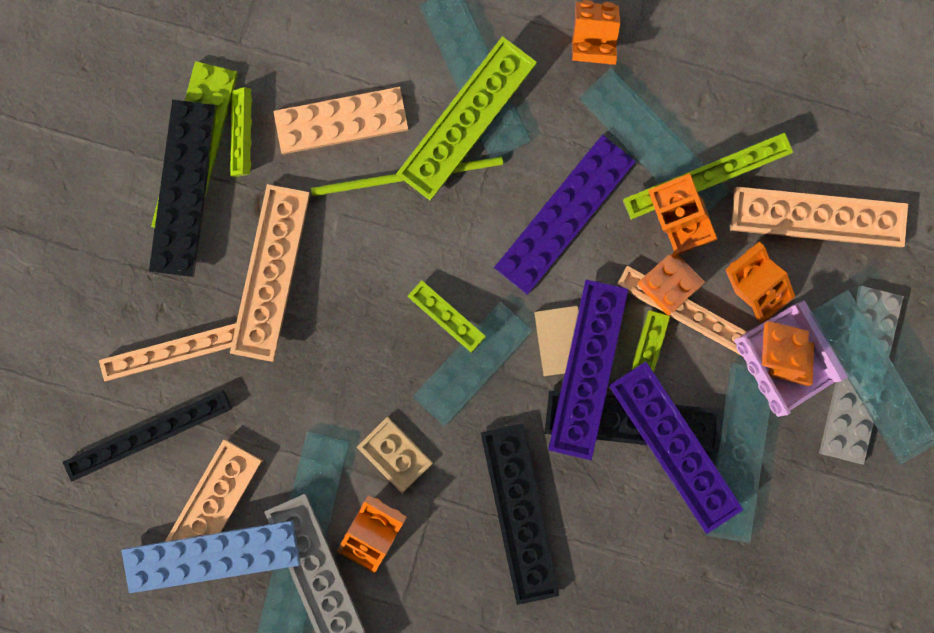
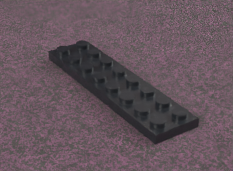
M172 99L149 272L194 277L217 111L216 105Z
M548 391L544 434L551 435L560 391ZM605 397L596 440L647 445L617 398ZM674 404L705 452L718 453L722 410Z
M522 423L480 432L516 604L520 605L560 596L524 425Z

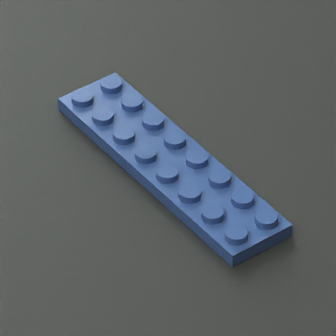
M293 520L129 547L121 550L129 593L294 567L301 564Z

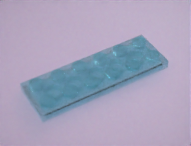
M499 302L476 327L487 338L473 354L461 344L413 396L443 426L453 418L532 332L502 302Z

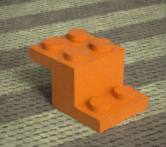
M590 0L576 2L572 37L573 61L616 65V46L620 28L619 6L611 2L597 4Z
M690 173L648 190L662 230L668 234L675 255L718 240L704 201L698 195Z
M760 242L749 248L745 254L725 269L735 294L752 307L756 319L760 323L767 321L795 298L788 274L769 259L765 246Z
M673 253L664 258L637 284L669 316L691 297L705 281L679 255Z
M771 321L764 323L762 366L769 367L770 378L804 386L813 384L814 343L808 342V330Z
M368 495L337 552L375 573L407 517L397 509H392L383 504L379 499Z

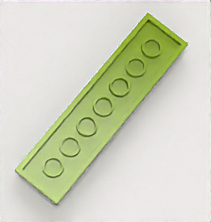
M502 36L396 175L429 201H432L534 69L537 62Z
M195 61L185 101L217 106L206 185L207 193L238 73L237 71ZM158 202L151 224V227L155 228Z

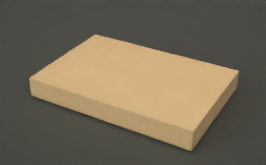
M577 306L534 312L543 376L565 373L578 314Z
M388 416L357 446L401 493L433 464L429 457Z

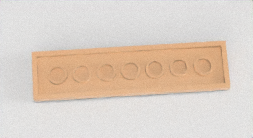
M267 184L230 354L270 362L275 361L310 199L309 192Z
M735 187L730 231L905 247L908 204Z

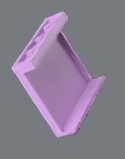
M805 300L793 304L734 340L737 351L744 357L749 372L754 375L758 382L759 390L765 394L770 409L777 417L789 415L790 410L831 384L848 377ZM771 321L809 331L808 342L814 343L812 385L804 386L770 378L769 367L762 366L764 323Z

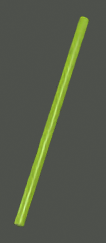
M502 156L460 163L453 173L503 165ZM396 174L313 187L311 188L312 196L402 182L403 180Z

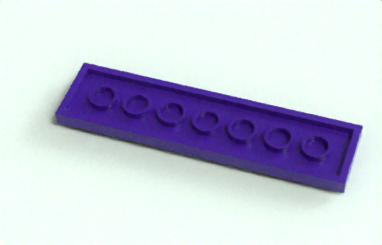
M601 135L495 265L494 269L528 295L636 161L604 135Z
M587 279L584 282L548 451L592 460L628 293L626 288Z
M643 362L608 385L706 534L744 510L647 362Z

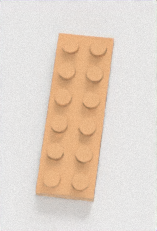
M400 87L273 111L282 154L408 130Z
M223 439L165 541L222 532L263 460L232 442Z

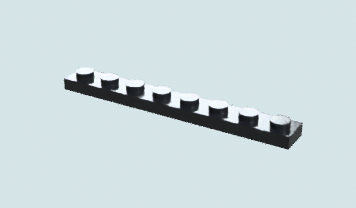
M221 390L65 460L63 465L72 482L233 409L225 391Z

